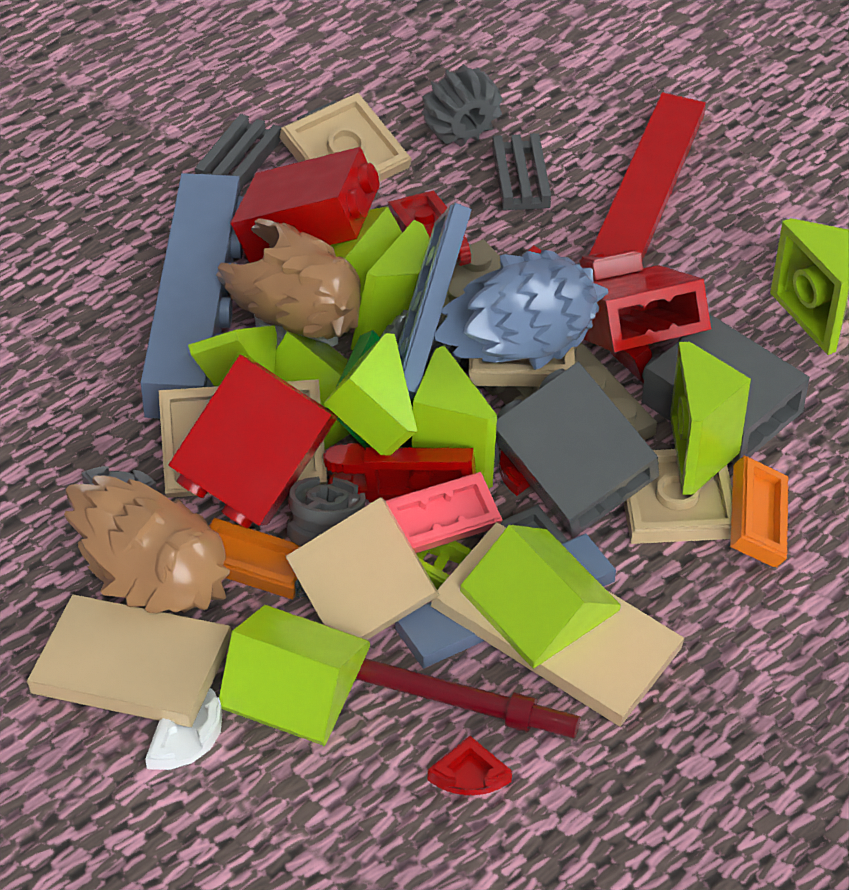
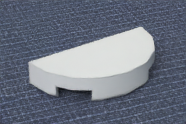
M209 689L192 728L177 725L174 721L164 718L159 720L145 758L147 769L171 770L193 763L212 748L221 733L222 723L221 702L214 690Z

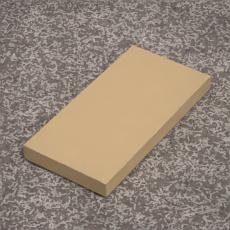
M496 522L438 588L439 596L432 600L431 607L475 633V635L621 727L681 650L684 637L609 592L621 604L620 611L532 669L460 592V586L506 529V527Z

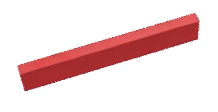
M664 92L661 93L589 255L603 253L604 256L623 253L625 250H633L641 253L643 261L705 115L706 102Z

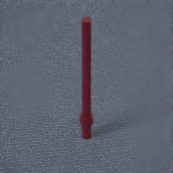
M366 658L356 677V680L503 719L505 720L506 727L529 732L532 727L575 739L580 725L581 716L537 705V698L515 692L511 697Z

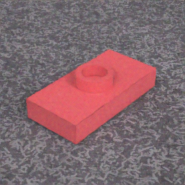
M481 472L386 500L387 505L415 553L488 531L496 522L499 524L502 522V517Z

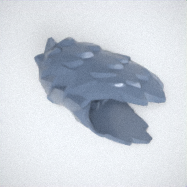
M543 250L540 254L527 251L522 256L503 254L500 255V269L487 273L468 283L463 289L465 292L463 295L442 308L441 313L447 316L436 329L434 341L458 346L452 352V356L457 358H482V362L492 363L529 359L534 370L540 369L553 358L562 359L571 347H577L581 343L588 329L593 327L592 320L599 311L597 302L607 295L609 291L607 288L593 283L592 268H582L570 258L560 257L553 251Z

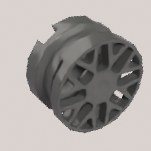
M319 476L305 478L294 483L289 489V509L293 514L287 520V536L292 542L303 546L364 508L366 501L365 493L358 494V485L335 477L332 484H320Z

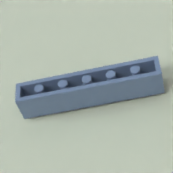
M181 173L141 378L144 418L160 419L159 390L215 387L191 356L188 345L223 334L221 333L222 328H231L233 301L227 297L229 292L220 283L216 274L219 271L218 266L220 263L231 264L234 258L242 259L243 248L230 224L244 197L240 194L239 176Z

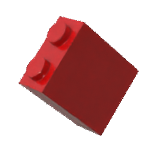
M360 146L256 173L230 223L249 263L261 260L264 256V248H270L268 246L270 244L256 235L251 227L256 225L255 221L258 218L280 224L287 223L295 227L300 233L304 232L312 235L328 245L357 239L375 195L379 190L380 183L377 170L372 163L367 162Z
M656 265L643 268L642 271L593 280V283L607 288L609 292L597 302L599 311L592 320L593 327L588 329L584 340L612 352H618L711 330L703 278Z
M240 354L168 466L180 473L176 482L189 492L203 499L209 492L224 502L225 506L221 512L234 522L245 528H250L253 522L258 526H265L270 523L289 494V489L296 483L338 416L250 357Z

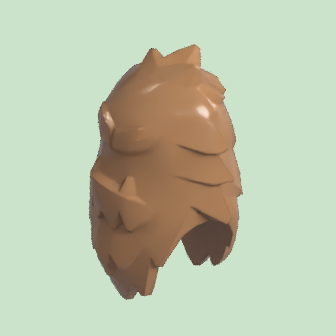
M258 218L255 221L256 225L251 227L256 235L270 244L268 245L270 248H264L263 258L259 261L243 265L220 263L218 266L219 271L216 276L230 293L231 299L240 308L255 314V317L263 320L264 323L281 326L286 331L306 337H325L327 340L333 337H341L350 328L358 327L361 284L356 270L343 257H336L333 247L304 232L300 233L295 227L287 223L280 224Z
M104 475L94 476L92 479L94 485L73 484L66 488L65 493L73 511H65L64 517L84 538L78 542V548L84 559L90 564L87 567L104 583L100 590L103 595L126 598L127 606H146L145 610L148 613H158L165 610H170L174 613L179 611L185 613L194 607L207 610L211 600L226 599L221 581L230 574V570L224 566L226 554L223 541L219 533L209 527L203 516L191 512L179 498L172 502L160 492L142 482L129 479L126 483L118 478Z

